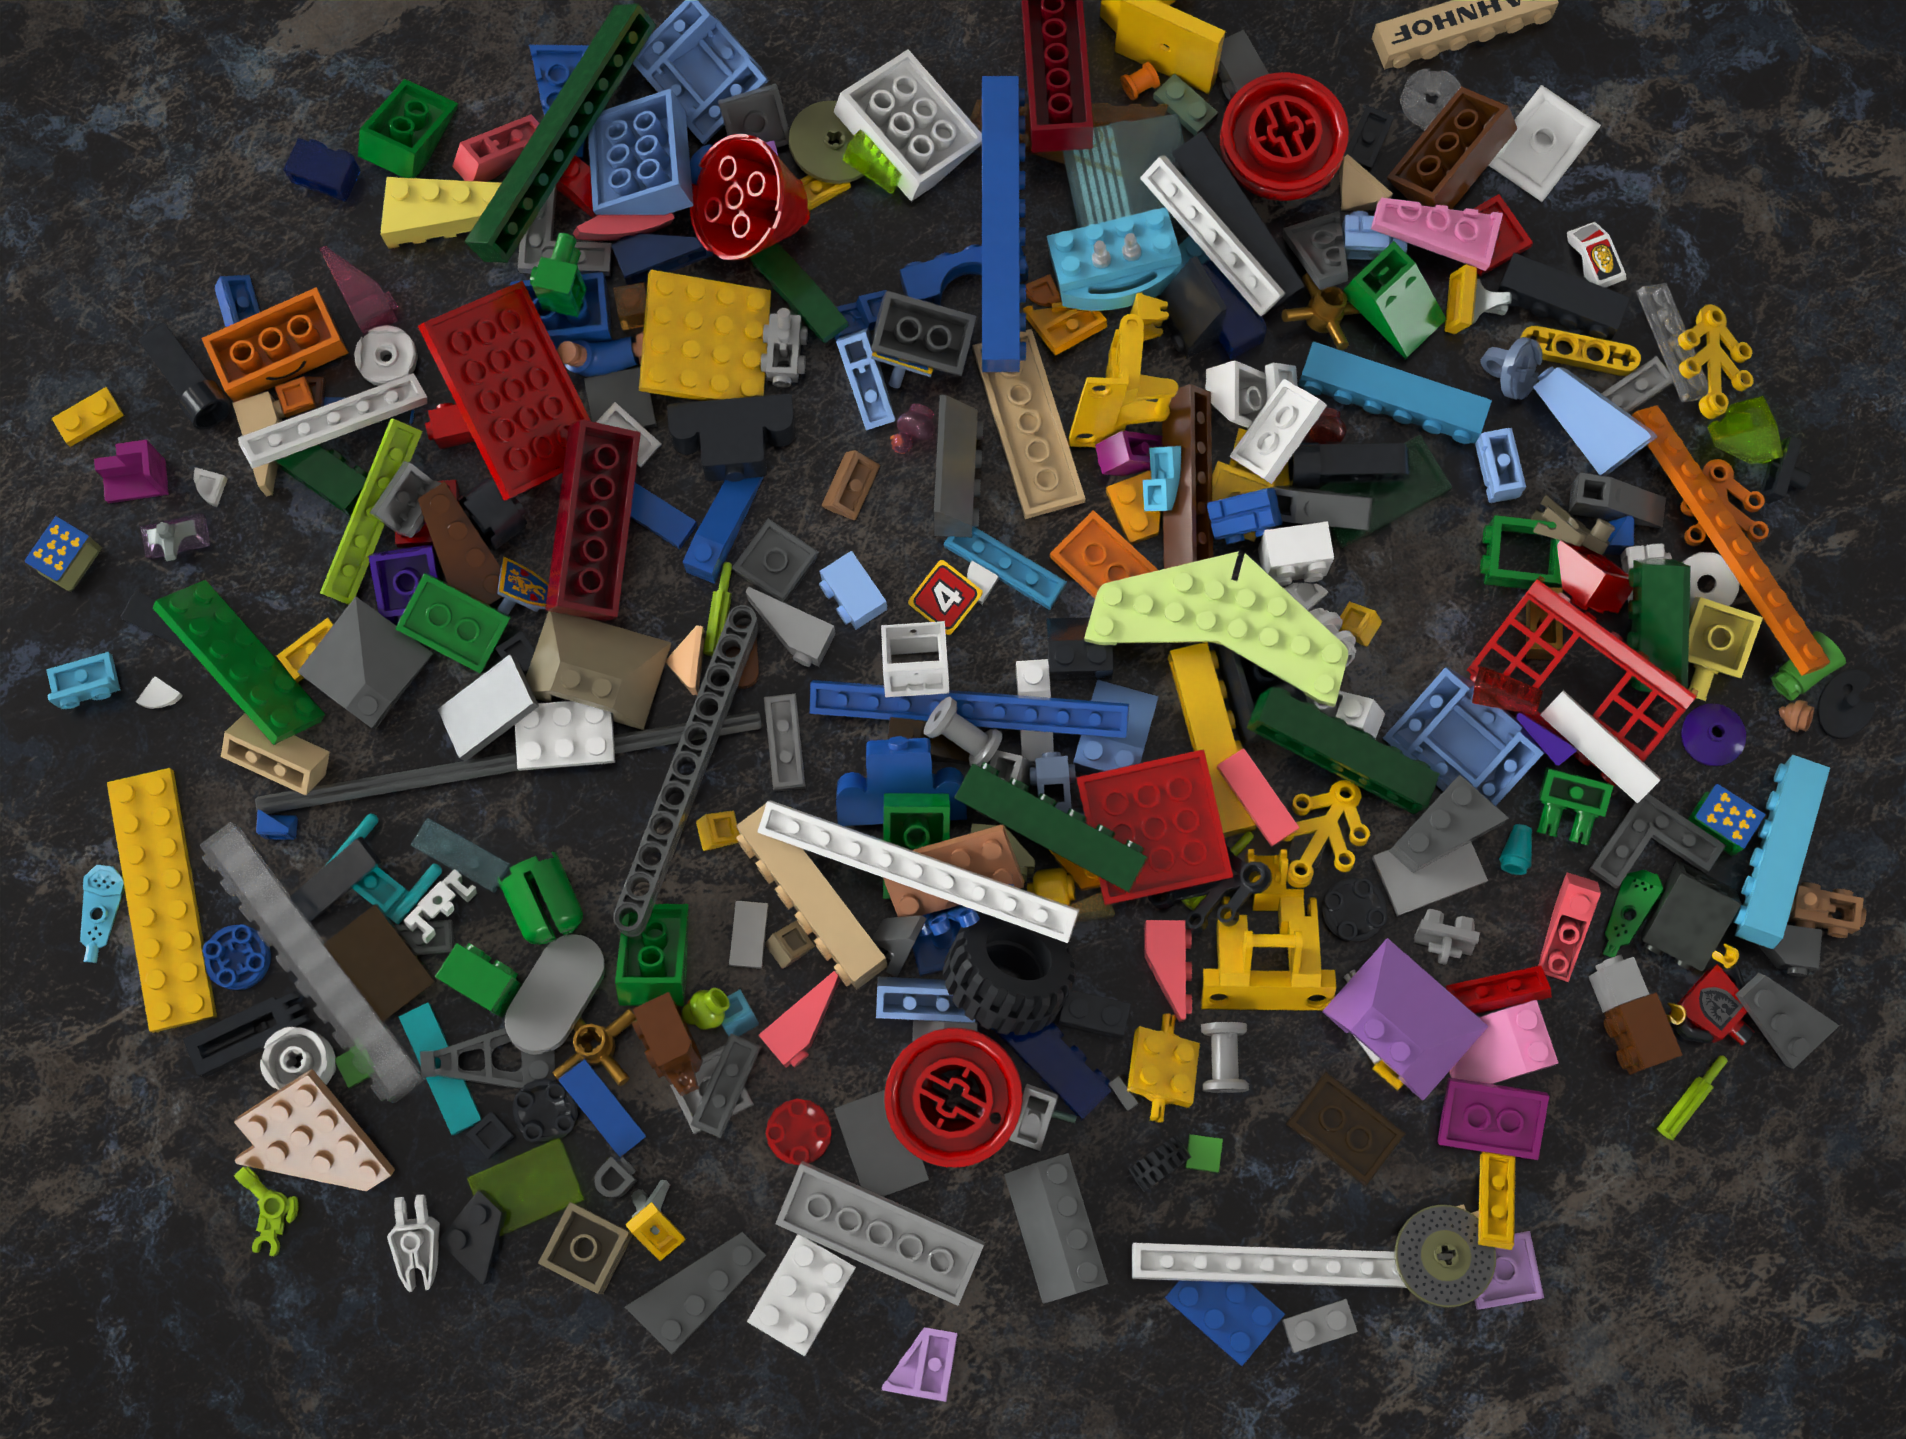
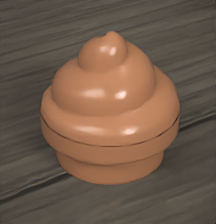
M1797 700L1795 703H1789L1786 707H1780L1778 710L1780 717L1792 731H1807L1814 715V707L1809 706L1807 701Z

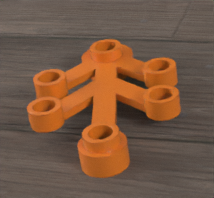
M1721 459L1709 461L1703 467L1702 472L1717 491L1726 508L1734 516L1739 527L1747 533L1751 541H1763L1769 533L1768 526L1762 521L1754 522L1728 501L1727 491L1742 501L1744 508L1749 512H1757L1765 503L1764 496L1758 491L1750 492L1734 479L1733 468L1726 461ZM1714 470H1720L1723 473V478L1716 477ZM1749 498L1757 499L1758 506L1751 505ZM1683 500L1680 505L1682 513L1687 516H1694ZM1699 522L1691 526L1684 534V539L1690 546L1700 545L1706 537V532ZM1753 528L1761 529L1762 536L1755 535ZM1690 532H1697L1700 535V539L1694 540L1690 536Z

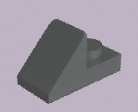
M920 915L885 918L882 920L872 940L876 945L888 950L886 958L891 961L887 967V973L898 977L927 918Z

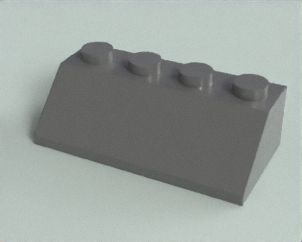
M940 395L934 536L972 538V528L979 527V508L973 507L974 498H980L981 479H975V469H981L982 450H976L977 440H983V421H978L977 409L947 395Z
M1069 1153L1004 1174L1042 1303L1045 1304L1107 1285V1277Z

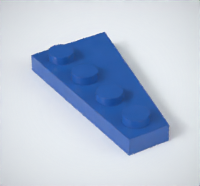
M529 45L544 116L589 45ZM586 138L575 154L583 162L585 161Z

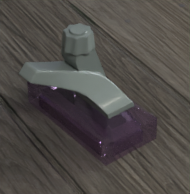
M203 513L140 527L145 556L148 559L165 556L166 561L176 559L177 553L211 546L206 517Z

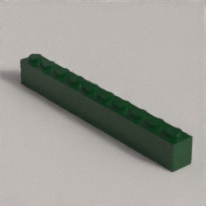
M639 4L615 5L468 235L465 243L484 262L508 263L653 32L656 24Z

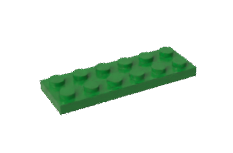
M206 580L155 601L153 605L154 611L273 745L322 722L325 713Z

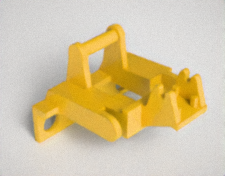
M1143 293L1136 294L1131 313L1123 316L1119 329L1115 331L1108 353L1106 378H1086L1067 441L1069 447H1095L1096 444L1124 431L1126 425L1154 421L1161 422L1168 418L1170 413L1169 404L1172 397L1178 392L1177 382L1169 378H1158L1140 374L1143 341L1162 336L1163 329L1155 328V326L1160 327L1163 320L1168 319L1169 313L1161 311L1167 309L1168 302L1144 295ZM1095 386H1105V390L1103 391H1096L1092 389ZM1151 399H1158L1157 402L1146 401ZM1080 434H1092V435H1093V436L1090 437V438H1079V437H1077V436L1080 435Z
M1248 849L1245 855V863L1262 862L1268 866L1272 873L1270 886L1264 892L1254 894L1253 911H1278L1280 934H1253V931H1248L1247 915H1239L1238 922L1230 927L1223 925L1217 918L1218 969H1203L1201 1009L1323 1011L1335 997L1336 976L1335 970H1321L1316 897H1309L1307 904L1308 916H1305L1304 889H1287L1286 887L1288 871L1287 849H1281L1279 855L1257 856L1254 855V849ZM1261 875L1254 877L1252 883L1257 882ZM1223 897L1222 905L1228 904L1230 897ZM1231 911L1224 915V919H1229L1232 916ZM1253 947H1288L1289 971L1250 970ZM1215 994L1227 996L1223 1000H1213L1210 997ZM1313 995L1326 997L1321 1001H1311L1308 999Z

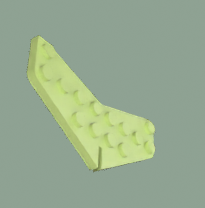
M1238 552L1108 582L1103 584L1097 592L1084 637L1085 642L1097 645L1168 642H1212L1224 645L1305 692L1304 695L1316 702L1332 707L1336 705L1348 660L1347 647L1246 553L1244 554L1237 581L1231 580L1238 557Z

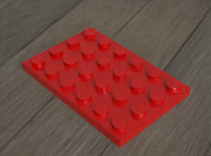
M523 280L418 325L504 501L563 473L569 426L580 419L591 420Z

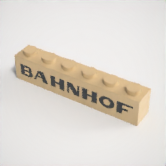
M1452 0L1378 23L1375 26L1372 40L1384 70L1391 67L1402 68L1413 60L1420 58L1425 60L1431 59L1438 55L1439 52L1451 49L1456 51L1462 49L1468 43L1478 40L1485 42L1492 39L1495 35L1506 31L1507 33H1514L1532 23L1543 24L1553 17L1559 2L1558 0Z

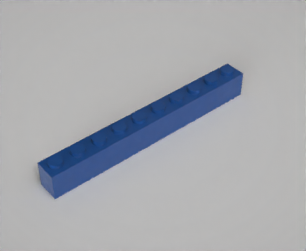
M982 76V372H1020V361H1026V342H1020V332H1026V313H1020V303H1026V284H1020V274H1026V256H1019V246H1025V227H1019V218H1025V199H1019V190H1025V171H1019V162H1025V143H1019V134H1025V115L1019 116V107H1025V88H1019V76Z

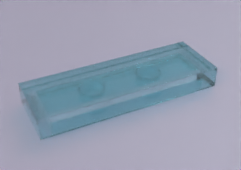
M429 818L425 820L411 843L413 848L450 869H455L461 875L493 893L499 887L497 877L499 876L503 880L511 867L504 860Z

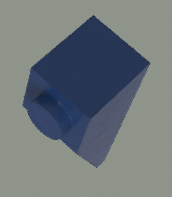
M638 234L635 236H624L617 243L611 245L628 288L648 281L650 270L670 273L713 256V252L707 251L697 237Z

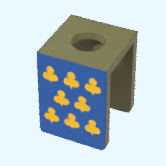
M55 516L26 557L25 563L38 570V573L68 592H72L102 550V547L87 534Z

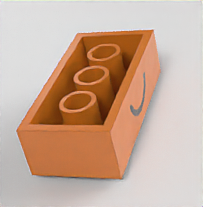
M317 287L202 338L221 384L233 402L252 397L349 353L329 308Z

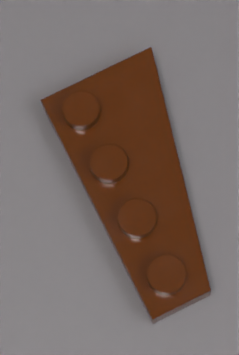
M446 483L439 484L417 498L447 584L487 605L503 597L497 594L501 567Z

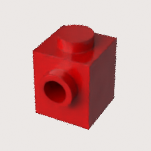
M443 403L438 405L436 409L428 410L430 421L425 422L429 440H435L439 449L475 442L456 404Z

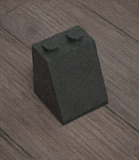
M1677 860L1664 885L1665 891L1659 901L1656 902L1641 933L1642 940L1646 942L1645 947L1661 956L1665 952L1675 957V963L1689 971L1696 968L1703 972L1740 908L1741 901L1735 889Z

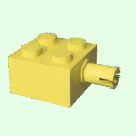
M1694 597L1689 615L1688 662L1693 663V667L1696 669L1688 690L1696 689L1698 691L1697 699L1706 701L1714 674L1718 675L1720 672L1732 677L1742 678L1763 617L1702 597Z

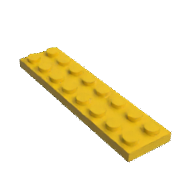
M166 768L107 782L149 1031L154 1033L217 1018L211 980L206 972L202 951L204 940L174 770Z

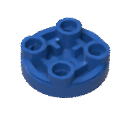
M242 924L222 928L204 944L202 950L208 976L217 985L229 990H245L253 987L266 975L271 962L270 947L264 936L257 930Z

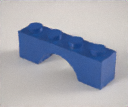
M974 244L958 253H942L937 255L934 260L923 263L915 261L907 264L903 269H900V281L905 296L941 305L943 291L952 280L966 274L982 276V246ZM1019 246V256H1024L1022 247ZM1027 262L1026 274H1020V282L1028 280L1029 268Z

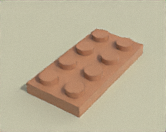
M1004 824L912 850L1005 884H1014L1017 888L1024 887V879ZM883 877L898 917L922 916L959 905Z

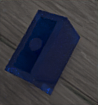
M300 138L297 139L283 169L290 182L344 202L347 201L361 171L351 153L342 149L337 151L328 149L323 143L314 139L306 141Z

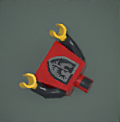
M1724 944L1726 949L1724 956L1714 951L1712 957L1720 962L1721 965L1716 964L1708 968L1677 1004L1667 1003L1671 1008L1669 1011L1670 1015L1666 1014L1668 1021L1683 1039L1707 1044L1709 1042H1718L1729 1034L1742 1046L1755 1033L1741 1019L1747 1011L1735 995L1745 986L1743 975L1737 963L1739 952L1736 948Z

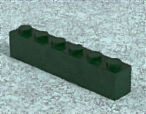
M1271 687L1260 694L1247 729L1411 814L1428 808L1440 775L1430 769L1427 763L1408 758L1403 755L1400 749L1394 746L1383 745L1376 741L1373 735L1347 726L1343 719L1330 717L1320 712L1316 705L1301 702L1291 697V693L1282 688Z
M985 762L982 763L981 767L972 764L954 797L956 800L1130 893L1148 859L1147 856L1142 854L1145 848L1128 839L1125 845L1113 839L1116 834L1115 832L1100 824L1094 829L1084 823L1087 817L1070 808L1067 813L1055 808L1058 802L1043 793H1040L1038 798L1027 793L1026 791L1029 786L1013 777L1009 782L999 778L1000 771Z

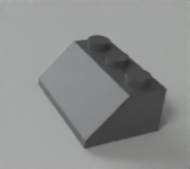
M886 291L880 304L871 351L962 376L977 316Z

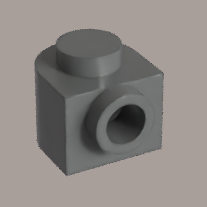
M610 1157L595 1175L596 1189L606 1197L620 1198L638 1182L633 1176L637 1170L623 1157L619 1161Z

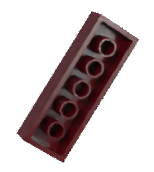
M1021 0L1032 153L1093 149V116L1083 0Z
M582 419L569 426L545 611L604 622L618 617L641 432Z

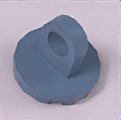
M1522 337L1517 339L1509 350L1497 347L1488 348L1481 358V365L1490 375L1501 378V390L1504 396L1516 400L1524 399L1530 394L1533 386L1538 381L1539 373H1536L1535 370L1537 364L1541 365L1542 349L1538 341Z

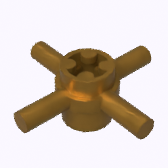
M1306 273L1302 280L1312 298L1307 307L1283 310L1282 320L1284 322L1306 320L1309 327L1320 333L1329 332L1338 350L1346 349L1349 343L1339 324L1344 315L1359 314L1360 312L1350 302H1347V296L1340 288L1332 286L1319 290L1309 274Z
M628 1009L606 1028L595 1024H586L580 1017L573 1028L575 1030L573 1044L576 1053L552 1072L554 1076L559 1079L585 1058L590 1065H603L619 1086L624 1085L629 1080V1076L613 1058L615 1051L614 1038L636 1020L634 1013ZM593 1038L601 1043L595 1049L589 1043Z

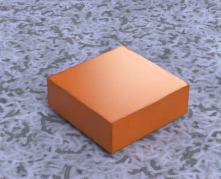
M304 376L275 386L286 418L316 408L307 379Z

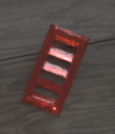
M1480 666L1474 684L1472 703L1537 715L1543 691L1492 669Z

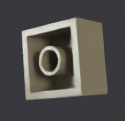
M569 1202L538 1264L597 1294H604L633 1234L611 1221L575 1203Z

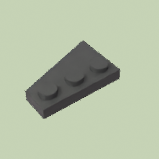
M1340 211L1283 228L1284 240L1319 290L1348 281V267L1343 243Z
M1760 973L1754 976L1735 994L1783 1063L1792 1069L1799 1065L1840 1026L1766 975Z

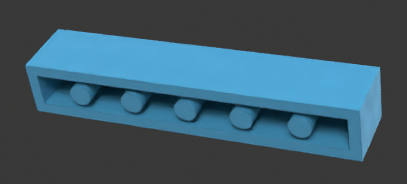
M1316 342L1312 343L1298 386L1304 387V390L1314 395L1322 393L1333 397L1338 403L1345 405L1352 403L1361 406L1371 414L1383 413L1392 416L1399 423H1413L1422 426L1429 433H1443L1452 436L1455 441L1463 444H1469L1470 442L1475 444L1477 442L1492 402L1490 399Z

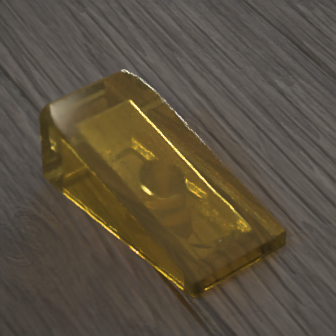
M1102 892L1068 905L1080 910L1076 922L1112 919L1115 916L1112 905L1105 906Z

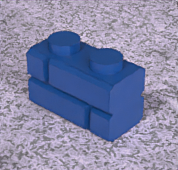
M1265 488L1207 503L1215 540L1225 539L1226 544L1244 541L1243 534L1255 532L1256 537H1261L1264 530L1274 529L1273 527L1280 526L1283 523L1274 488Z

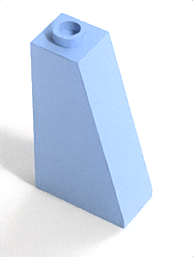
M1553 366L1548 368L1538 376L1539 382L1533 386L1600 476L1610 474L1658 437L1651 429L1566 368L1557 367L1554 369Z

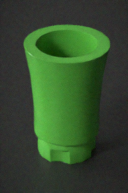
M1814 631L1812 635L1830 660L1828 665L1823 669L1801 676L1791 659H1789L1779 668V672L1771 677L1775 689L1790 701L1796 699L1800 694H1804L1824 677L1846 664V659L1838 646L1821 632Z

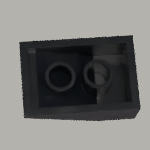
M1194 256L1159 296L1160 300L1168 302L1167 309L1161 310L1169 313L1168 319L1163 320L1162 326H1168L1172 333L1170 337L1175 349L1178 352L1182 351L1186 359L1219 343L1227 312V306L1198 257Z

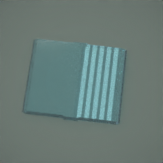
M1171 114L1130 122L1122 121L1110 123L1107 126L1093 128V149L1063 151L1079 228L1165 207L1140 177L1160 156L1165 155L1171 163L1176 160L1172 152L1184 144L1178 115ZM1187 175L1184 176V178L1190 183V185L1193 186L1190 180L1188 179ZM1168 211L1170 219H1175L1172 216V214Z

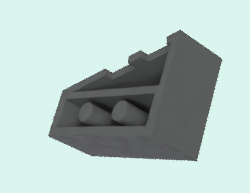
M1459 775L1389 852L1411 872L1415 873L1482 835L1497 829L1509 818L1466 779Z

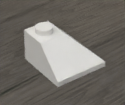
M1235 360L1206 369L1205 390L1211 392V404L1229 421L1249 429L1268 402L1265 373Z

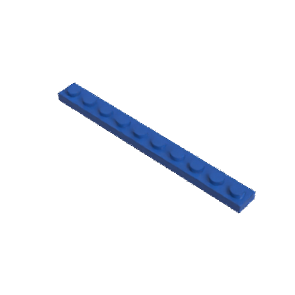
M820 680L810 682V714L890 720V717L927 721L938 704L945 698L951 697L957 702L956 713L976 727L1127 738L1129 704L953 690H949L947 694L885 697L884 685Z

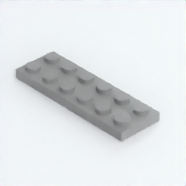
M804 1161L799 1165L775 1223L959 1306L985 1244L980 1239Z

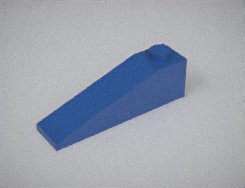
M763 477L746 478L737 482L724 481L685 555L683 565L686 573L711 583H716L723 563L729 555Z

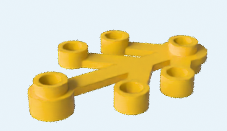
M1712 304L1701 308L1696 317L1697 325L1692 329L1686 330L1678 337L1679 345L1684 350H1691L1699 345L1700 337L1706 334L1707 345L1693 357H1689L1681 362L1679 371L1683 377L1690 379L1699 374L1701 366L1707 362L1708 394L1700 399L1699 409L1708 419H1715L1724 414L1729 404L1727 396L1722 393L1721 368L1731 379L1732 386L1737 391L1746 390L1753 385L1754 381L1750 372L1747 370L1739 371L1721 348L1720 340L1730 350L1731 358L1736 363H1743L1751 358V347L1745 342L1738 343L1726 327L1727 320L1724 312Z
M1341 780L1332 785L1329 793L1312 797L1306 794H1298L1294 797L1292 810L1299 816L1307 815L1313 809L1331 807L1324 816L1296 822L1299 829L1283 840L1291 841L1295 836L1316 832L1301 859L1291 862L1288 866L1287 882L1292 887L1301 889L1311 883L1314 873L1312 865L1328 837L1335 855L1334 865L1336 869L1341 872H1348L1353 868L1355 856L1346 848L1338 820L1342 813H1344L1351 830L1349 840L1353 845L1363 846L1368 842L1370 831L1367 826L1361 823L1356 808L1361 800V791L1357 785L1347 780ZM1340 792H1348L1351 797L1344 798L1340 795ZM1303 801L1307 804V807L1300 808L1296 803ZM1357 831L1362 832L1365 838H1356L1354 833ZM1346 857L1350 863L1344 865L1339 861V858ZM1298 867L1303 868L1306 874L1299 875L1295 872V869Z

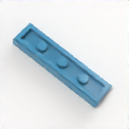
M976 527L972 528V538L950 536L944 542V547L968 562L974 561L999 576L1000 581L1049 610L1052 609L1067 585V581Z

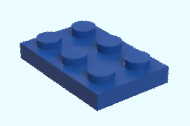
M1179 1280L1164 1297L1240 1366H1243L1285 1315L1250 1283Z

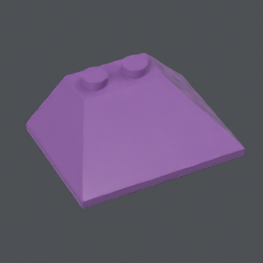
M1388 938L1322 1011L1344 1032L1353 1034L1399 1075L1398 1079L1422 1101L1488 1028L1487 1024Z

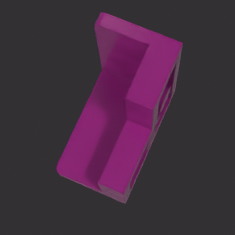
M147 439L115 444L116 456L94 459L95 471L103 478L104 497L107 503L169 495L166 460Z

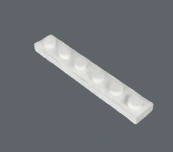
M1165 155L1160 156L1140 177L1260 316L1266 314L1286 294Z
M413 373L238 437L239 445L253 469L427 404V396Z

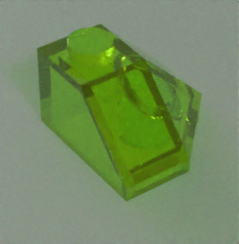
M1764 396L1731 404L1725 412L1726 416L1720 422L1714 420L1707 426L1714 447L1751 465L1756 463L1764 464L1771 462L1775 458L1783 457L1778 426Z

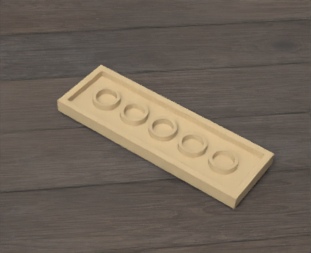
M1032 329L1020 332V342H1026V361H1020V372H982V343L972 345L1025 519L1085 503L1086 499Z

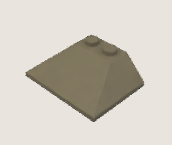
M548 611L526 679L537 700L551 703L554 696L612 712L614 722L644 730L672 643L585 617Z

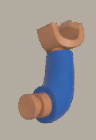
M643 332L635 335L636 342L633 336L605 342H587L581 339L572 342L564 341L559 345L557 352L565 367L578 375L594 377L618 372L638 365V358L641 365Z

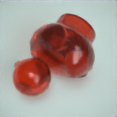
M1325 408L1318 420L1307 433L1310 439L1313 440L1311 442L1326 444L1336 441L1341 442L1347 433V426L1340 419V411L1332 408Z

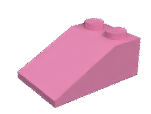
M1537 1000L1479 1017L1488 1025V1028L1452 1067L1449 1073L1451 1078L1496 1084L1558 1064Z

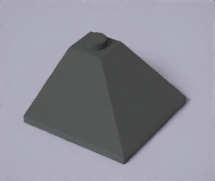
M355 596L298 670V673L369 727L376 729L433 653L415 639L395 629L396 625Z

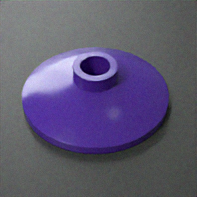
M1704 704L1695 708L1685 718L1681 737L1686 751L1693 759L1707 766H1723L1734 761L1742 753L1746 743V730L1740 717L1730 708L1720 704ZM1713 727H1717L1721 730V737H1715L1713 735Z

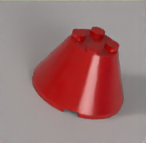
M747 134L727 136L715 143L698 165L702 169L697 184L692 183L694 206L690 207L691 221L695 234L703 247L721 259L735 261L748 258L794 235L802 225L808 223L810 211L803 182L795 177L770 146L761 139Z

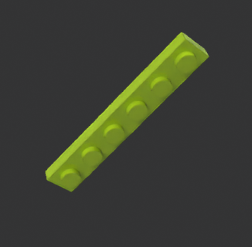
M390 419L320 594L348 605L355 598L369 565L368 556L373 554L385 525L370 514V511L403 462L411 461L423 431L396 419Z

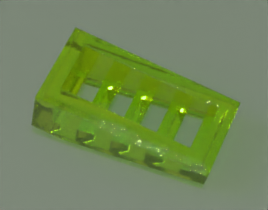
M859 130L848 143L842 160L893 194L902 175L862 130Z

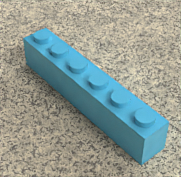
M1793 754L1785 765L1779 764L1774 776V782L1778 783L1776 792H1771L1766 804V809L1770 810L1768 820H1763L1758 832V837L1762 838L1760 848H1755L1750 860V866L1754 867L1752 876H1747L1742 888V894L1746 895L1745 901L1734 916L1733 923L1738 924L1735 936L1770 949H1774L1783 939L1830 767Z

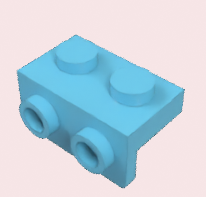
M109 652L46 669L52 692L48 694V700L61 709L75 708L80 705L81 701L91 698L92 700L106 699L111 696L112 692L120 690L113 656Z

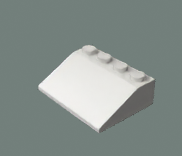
M909 50L901 53L842 91L834 109L836 116L910 201H913L934 187L982 145V133Z

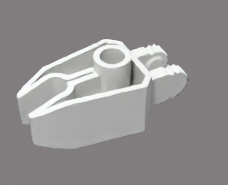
M416 1195L415 1197L416 1219H407V1206L404 1197L395 1198L396 1225L387 1236L398 1276L409 1292H412L416 1287L415 1268L422 1271L425 1289L429 1290L434 1282L438 1266L440 1223L433 1217H428L427 1202L424 1195Z

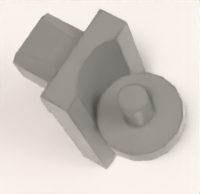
M1428 909L1415 933L1414 943L1428 946V952L1439 954L1438 963L1446 965L1449 956L1459 959L1462 954L1471 956L1476 943L1478 944L1480 936V932L1475 931L1474 919L1460 916L1456 918L1454 926L1443 924L1444 914L1441 911Z

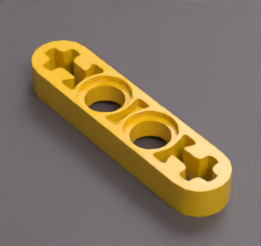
M1527 327L1520 336V338L1536 337V341L1539 342L1542 349V360L1618 376H1628L1637 369L1641 361L1639 351L1631 345L1546 327ZM1548 339H1552L1549 351L1545 350L1548 345L1546 344ZM1559 341L1568 342L1572 347V353L1568 355L1559 353L1556 349V343ZM1591 347L1598 348L1602 352L1603 358L1599 361L1591 360L1587 356V349ZM1610 351H1612L1613 354H1612L1611 358H1613V359H1612V361H1611L1610 364H1609V363H1607V360H1608V358H1609V356H1610ZM1622 355L1628 356L1627 359L1630 361L1628 366L1623 365V360L1620 359Z

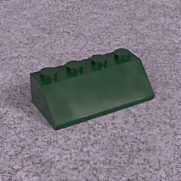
M1674 559L1633 560V568L1629 570V585L1633 587V600H1630L1628 603V615L1632 619V632L1628 633L1627 644L1636 652L1639 650L1649 656L1651 663L1662 671L1668 670L1676 676V681L1688 689L1691 566ZM1634 676L1628 681L1632 687L1639 691L1652 692L1649 687Z

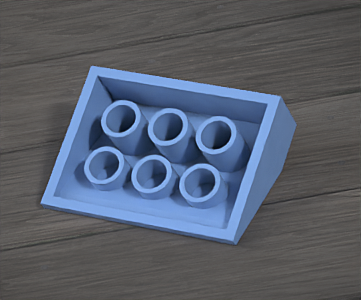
M671 88L603 110L588 133L593 212L596 215H666L694 206L686 111Z

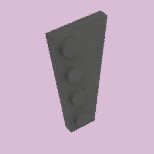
M741 1232L634 1300L625 1308L671 1354H674L767 1255L744 1232Z

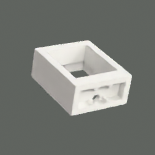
M945 621L881 625L885 697L949 693ZM912 629L917 630L915 633L910 632ZM939 652V661L892 664L891 655Z

